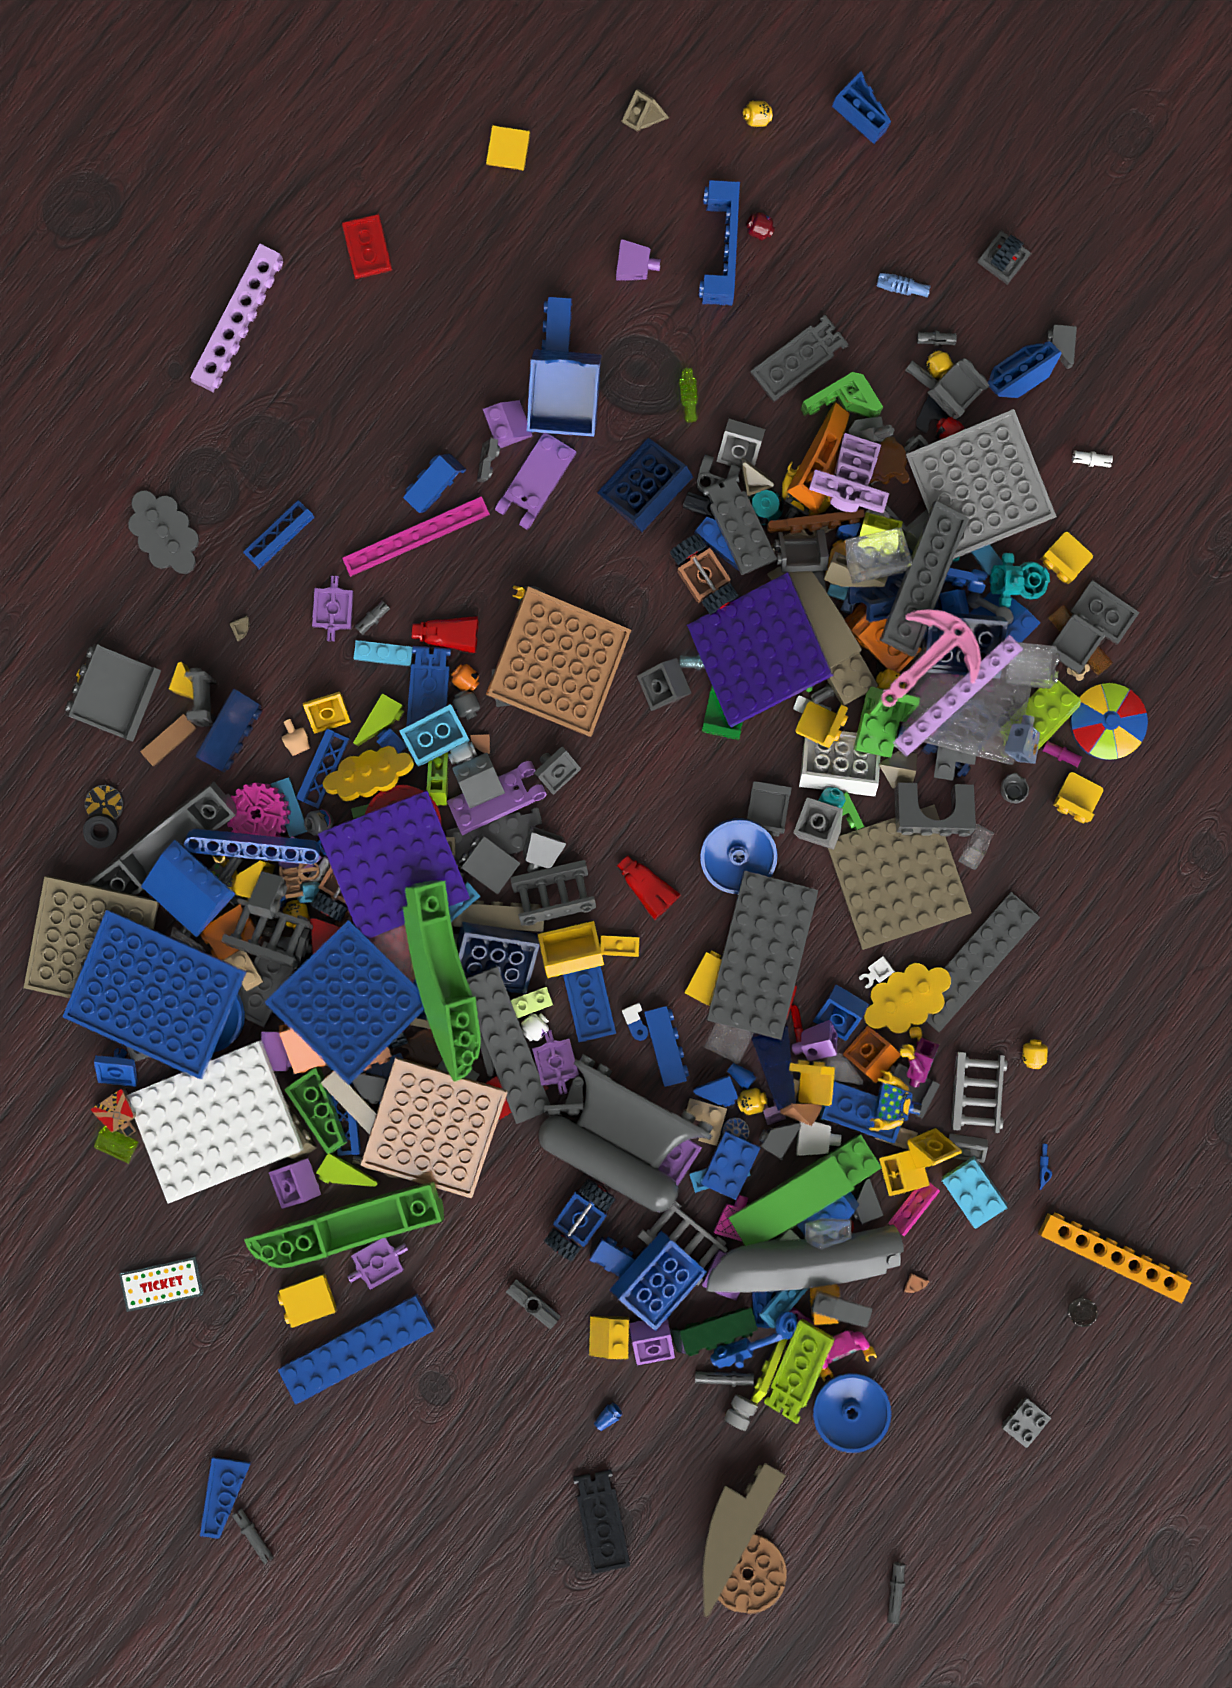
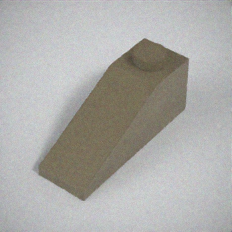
M835 552L824 580L841 587H884L889 573Z

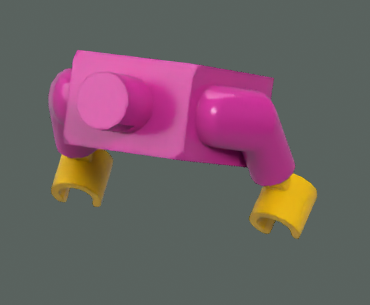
M848 1330L834 1336L835 1340L822 1367L820 1376L823 1381H825L827 1375L833 1378L828 1364L859 1350H863L864 1357L869 1362V1356L877 1357L874 1348L870 1346L863 1333L859 1331L853 1332Z

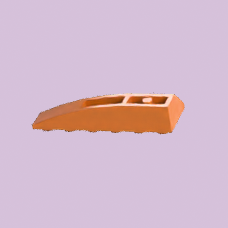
M836 402L833 403L787 489L789 494L815 514L819 511L826 495L809 490L814 471L816 469L834 475L840 446L850 415Z

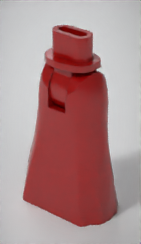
M478 616L436 619L425 623L421 622V624L413 623L412 639H420V642L424 641L434 646L476 653Z
M629 856L625 857L617 865L622 871L621 874L625 875L624 878L629 887L654 920L659 918L681 896L678 891L660 879L649 868L637 863L636 860L633 861Z

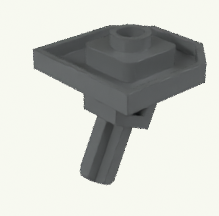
M880 416L853 421L847 430V434L879 444L886 437L892 436L895 429L890 424L883 426L882 417Z
M304 928L294 951L296 953L295 959L299 962L298 967H301L307 961L308 956L313 953L312 932L307 928ZM280 936L277 947L287 950L291 937Z

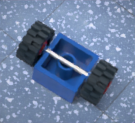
M588 1178L579 1190L581 1194L575 1191L553 1222V1225L565 1234L552 1228L544 1239V1242L549 1247L570 1261L574 1259L581 1249L573 1240L585 1247L607 1216L606 1212L616 1200L608 1191Z

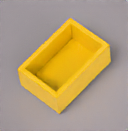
M594 921L538 934L548 978L604 965Z

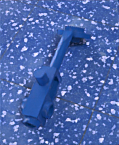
M789 1311L781 1313L776 1322L777 1333L753 1342H750L748 1338H744L714 1349V1354L711 1355L712 1364L722 1368L736 1363V1367L741 1368L744 1366V1359L753 1356V1350L782 1339H790L797 1327L795 1314Z

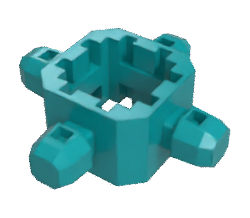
M1004 553L1001 561L1003 565L993 566L989 582L992 594H1001L999 598L1000 607H1010L1012 601L1010 597L1011 595H1019L1021 593L1024 577L1021 566H1013V553Z

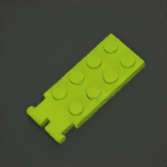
M799 1320L770 1387L774 1390L771 1397L765 1399L764 1404L777 1412H780L783 1408L782 1415L797 1424L800 1420L798 1413L801 1407H805L835 1338L806 1320Z

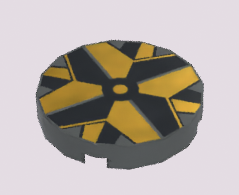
M99 785L87 794L85 809L88 816L103 813L116 820L122 814L124 799L116 788L108 785Z

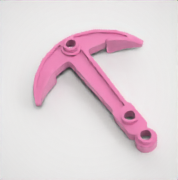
M929 609L912 612L905 616L906 620L917 621L930 627L934 624L944 634L909 671H905L891 684L890 689L883 692L881 701L885 706H893L898 698H902L923 674L955 646H959L965 654L964 660L969 669L970 682L975 683L981 662L979 645L971 629L962 620L947 612ZM960 630L961 635H956L954 631ZM905 683L906 688H901L899 684ZM891 696L893 700L888 702L885 697Z

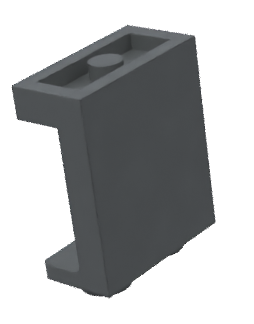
M962 358L927 393L950 417L956 419L990 385L987 383L985 376L975 370L971 361Z
M817 530L816 538L784 539L783 532H778V539H775L774 546L775 551H778L777 565L780 564L781 572L827 571L829 555L824 530Z
M1080 613L1071 616L1047 651V654L1078 674L1081 673L1085 664L1106 636L1103 633V628L1097 624H1094V626L1087 623L1088 619Z
M754 781L747 819L761 824L768 830L771 836L779 837L780 834H784L792 787Z
M483 835L476 836L470 844L472 846L470 850L461 855L458 866L498 894L520 863Z
M900 1063L892 1065L888 1072L900 1078L909 1087V1092L912 1093V1102L922 1104L920 1115H914L923 1119L940 1084L927 1078L925 1083H921L918 1088L912 1087L908 1083L910 1078L906 1076L909 1068Z

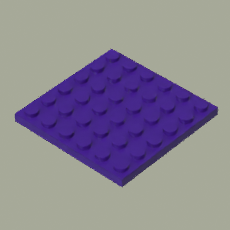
M788 572L730 602L721 610L719 608L712 615L707 614L687 625L730 727L833 676Z
M427 790L318 833L355 927L367 939L405 925L403 907L407 906L405 888L414 886L416 883L445 881L449 907L470 899Z

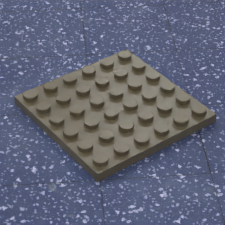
M935 804L920 809L926 817L932 820H940ZM895 818L841 835L838 837L834 850L828 848L862 950L971 914L946 836H940L937 833H932L929 836H923L921 833L902 835V833L896 832Z
M45 876L24 988L70 998L106 910L115 912L154 930L159 902L150 898Z

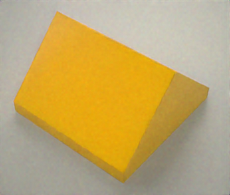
M179 662L169 690L193 699V682L185 677V672H190V670L183 662Z
M340 692L303 703L314 734L351 723L343 695Z
M936 1128L913 1137L907 1142L916 1169L936 1165L962 1153V1150Z

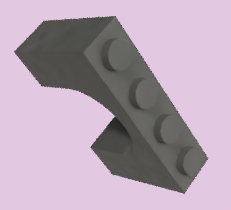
M898 783L894 788L897 833H902V835L921 833L923 836H929L932 833L940 834V836L959 834L961 837H966L975 831L974 785L955 784L951 789V815L944 820H932L921 812L918 806L917 783Z

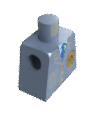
M1023 715L1021 724H1012L1004 752L1017 762L1035 764L1040 732L1033 727L1034 717L1029 715Z

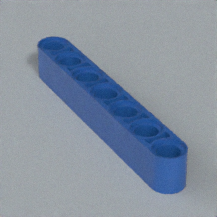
M203 829L190 830L184 843L186 850L191 853L302 864L316 863L320 854V845L313 840ZM190 839H196L198 842L194 843ZM210 841H215V842H217L218 844H215V845H214V844L210 843ZM229 843H235L237 846H231ZM249 845H255L257 848H251ZM268 847H274L276 850H270ZM287 849H294L295 852H290ZM311 850L315 853L309 854L307 851Z

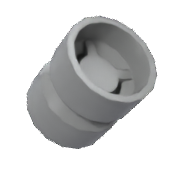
M735 1394L731 1402L732 1409L727 1410L724 1420L734 1427L746 1431L750 1423L749 1416L754 1415L758 1405L743 1396Z

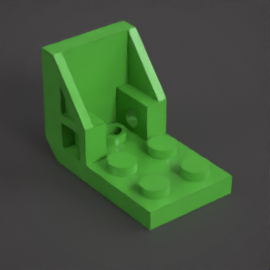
M855 372L848 374L806 399L801 407L804 416L807 414L811 416L817 413L822 405L826 404L828 406L834 403L837 397L845 410L867 418L878 417L883 409L882 404L865 376Z
M870 687L866 693L853 750L891 758L894 748L893 742L896 740L900 721L906 722L918 707L920 698L905 694L902 698H898L893 706H885L881 701L885 689ZM891 696L885 697L888 702L893 700Z

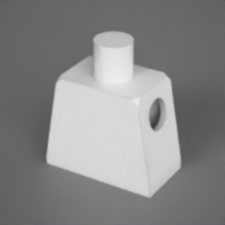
M799 1121L801 1127L798 1130L796 1155L827 1154L829 1152V1145L840 1146L841 1135L830 1134V1125L815 1121L810 1126Z

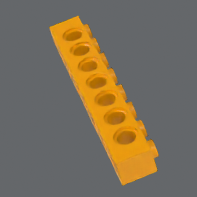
M1055 1212L1053 1215L1047 1214L1038 1233L1040 1236L1180 1303L1183 1302L1192 1283L1186 1280L1187 1275L1178 1271L1174 1274L1169 1271L1170 1267L1159 1263L1157 1266L1151 1263L1153 1259L1143 1254L1141 1257L1134 1255L1135 1250L1126 1246L1123 1249L1116 1246L1118 1242L1110 1238L1103 1240L1099 1238V1233L1091 1229L1086 1232L1081 1229L1082 1225L1071 1221V1224L1064 1221L1065 1217ZM1062 1226L1067 1228V1233L1064 1236H1060L1058 1233L1059 1228ZM1084 1235V1242L1078 1245L1076 1243L1077 1236ZM1097 1243L1102 1245V1250L1099 1253H1095L1093 1249ZM1118 1251L1120 1254L1119 1259L1112 1261V1253ZM1136 1260L1137 1267L1133 1270H1130V1261ZM1153 1268L1155 1271L1154 1276L1147 1278V1270ZM1167 1277H1171L1172 1283L1166 1287L1164 1280Z

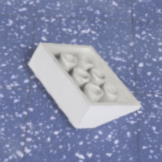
M842 731L838 741H833L830 748L804 737L799 787L821 790L827 787H834L845 793L875 796L879 784L880 756L853 750L857 733Z

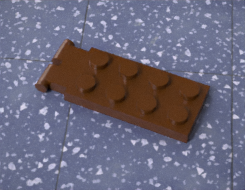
M864 509L857 510L856 512H838L784 520H771L767 525L766 531L767 533L790 531V534L801 533L803 529H809V532L821 530L820 528L822 527L837 529L840 525L861 523L865 517Z

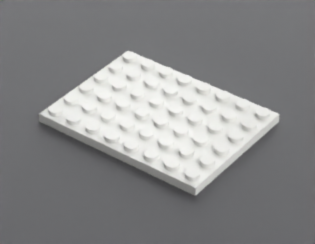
M262 1041L210 1061L203 1079H198L182 1072L127 1095L167 1203L304 1150Z

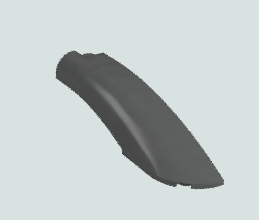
M213 781L163 818L84 884L137 895L143 890L141 886L161 854L174 840L184 846L187 833L190 830L216 831L236 816L237 808L232 797L228 793L225 795ZM190 839L194 843L198 842L196 839Z
M894 1225L841 1236L802 1240L773 1239L739 1247L721 1257V1262L716 1268H712L707 1281V1291L766 1292L795 1290L840 1284L886 1274V1269L901 1266L900 1253L904 1252L902 1238L898 1229Z

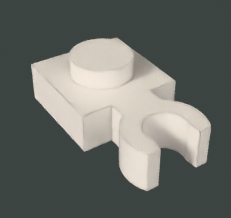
M883 956L868 967L870 970L869 974H862L859 979L862 980L864 977H867L869 984L865 987L869 988L873 985L875 979L880 983L893 974L895 970Z

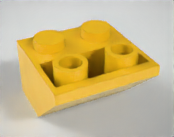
M910 1150L879 1158L889 1196L930 1185L925 1167L916 1169Z

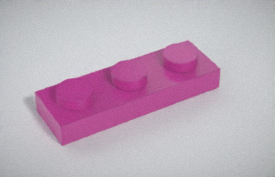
M930 1182L929 1186L915 1189L888 1224L894 1225L903 1236L908 1233L940 1192Z

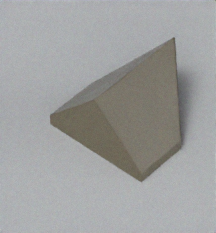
M637 89L622 122L639 131L669 117L652 97Z
M745 458L740 460L743 487L747 496L774 486L773 480Z
M898 750L891 758L888 757L879 763L881 770L893 789L898 783H913L917 768L916 753H910L905 757Z

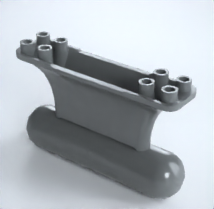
M582 1055L580 1061L575 1060L574 1065L582 1072L586 1083V1099L581 1116L577 1123L561 1115L547 1118L540 1126L538 1132V1140L541 1147L651 1211L663 1212L668 1210L676 1202L678 1186L670 1175L658 1168L667 1155L684 1141L693 1138L711 1140L713 1135L710 1132L713 1127L702 1120L698 1127L695 1126L693 1123L696 1117L686 1111L683 1112L681 1117L674 1113H669L617 1084L609 1078L612 1072L609 1068L599 1064L596 1070L593 1069L595 1061Z

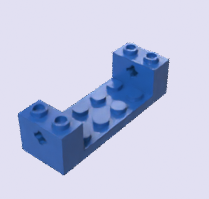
M709 180V187H705L704 204H707V211L726 212L725 224H729V226L726 225L724 243L728 244H725L723 261H727V263H724L723 276L704 275V281H700L699 297L702 298V304L733 305L740 182Z

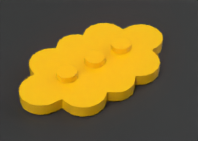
M391 746L383 747L377 752L367 750L359 757L350 756L345 758L339 764L338 771H334L325 777L323 787L328 794H338L343 801H352L359 796L370 797L377 791H388L395 787L399 777L411 771L414 761L408 753L398 754L396 749Z
M920 963L909 965L904 973L895 972L891 974L887 983H879L873 987L871 991L873 1004L867 1008L864 1014L865 1022L873 1029H881L887 1026L892 1032L898 1034L906 1032L911 1024H923L928 1014H936L943 1009L945 999L942 993L951 985L950 974L947 970L939 967L928 971Z

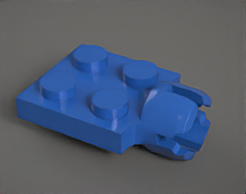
M949 568L944 582L952 583L951 586L963 588V586L967 585L970 592L983 593L986 585L981 581L986 580L987 572L976 569L967 572Z

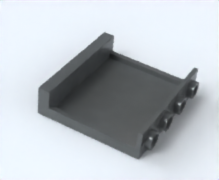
M93 644L87 650L86 657L88 659L86 664H82L79 670L80 679L73 685L71 692L74 694L72 699L68 700L65 705V715L133 742L162 670L145 665L98 644Z

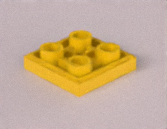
M492 126L487 165L524 170L530 131Z

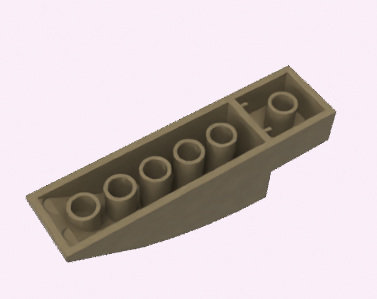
M780 566L767 575L770 581L787 572H781ZM788 572L833 673V676L829 677L827 681L840 704L845 706L866 694L870 687H878L859 653L862 650L813 572Z
M766 1463L764 1466L759 1465L755 1472L756 1481L754 1484L750 1482L744 1492L747 1494V1497L725 1486L716 1506L710 1525L703 1564L704 1615L706 1617L712 1611L786 1476Z

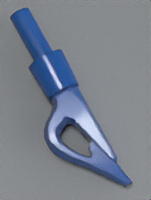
M1043 1144L1042 1156H1040L1039 1190L1052 1177V1171L1047 1167L1049 1159L1047 1156L1048 1144ZM1045 1172H1048V1173H1049V1176H1048V1178L1045 1180V1179H1044Z

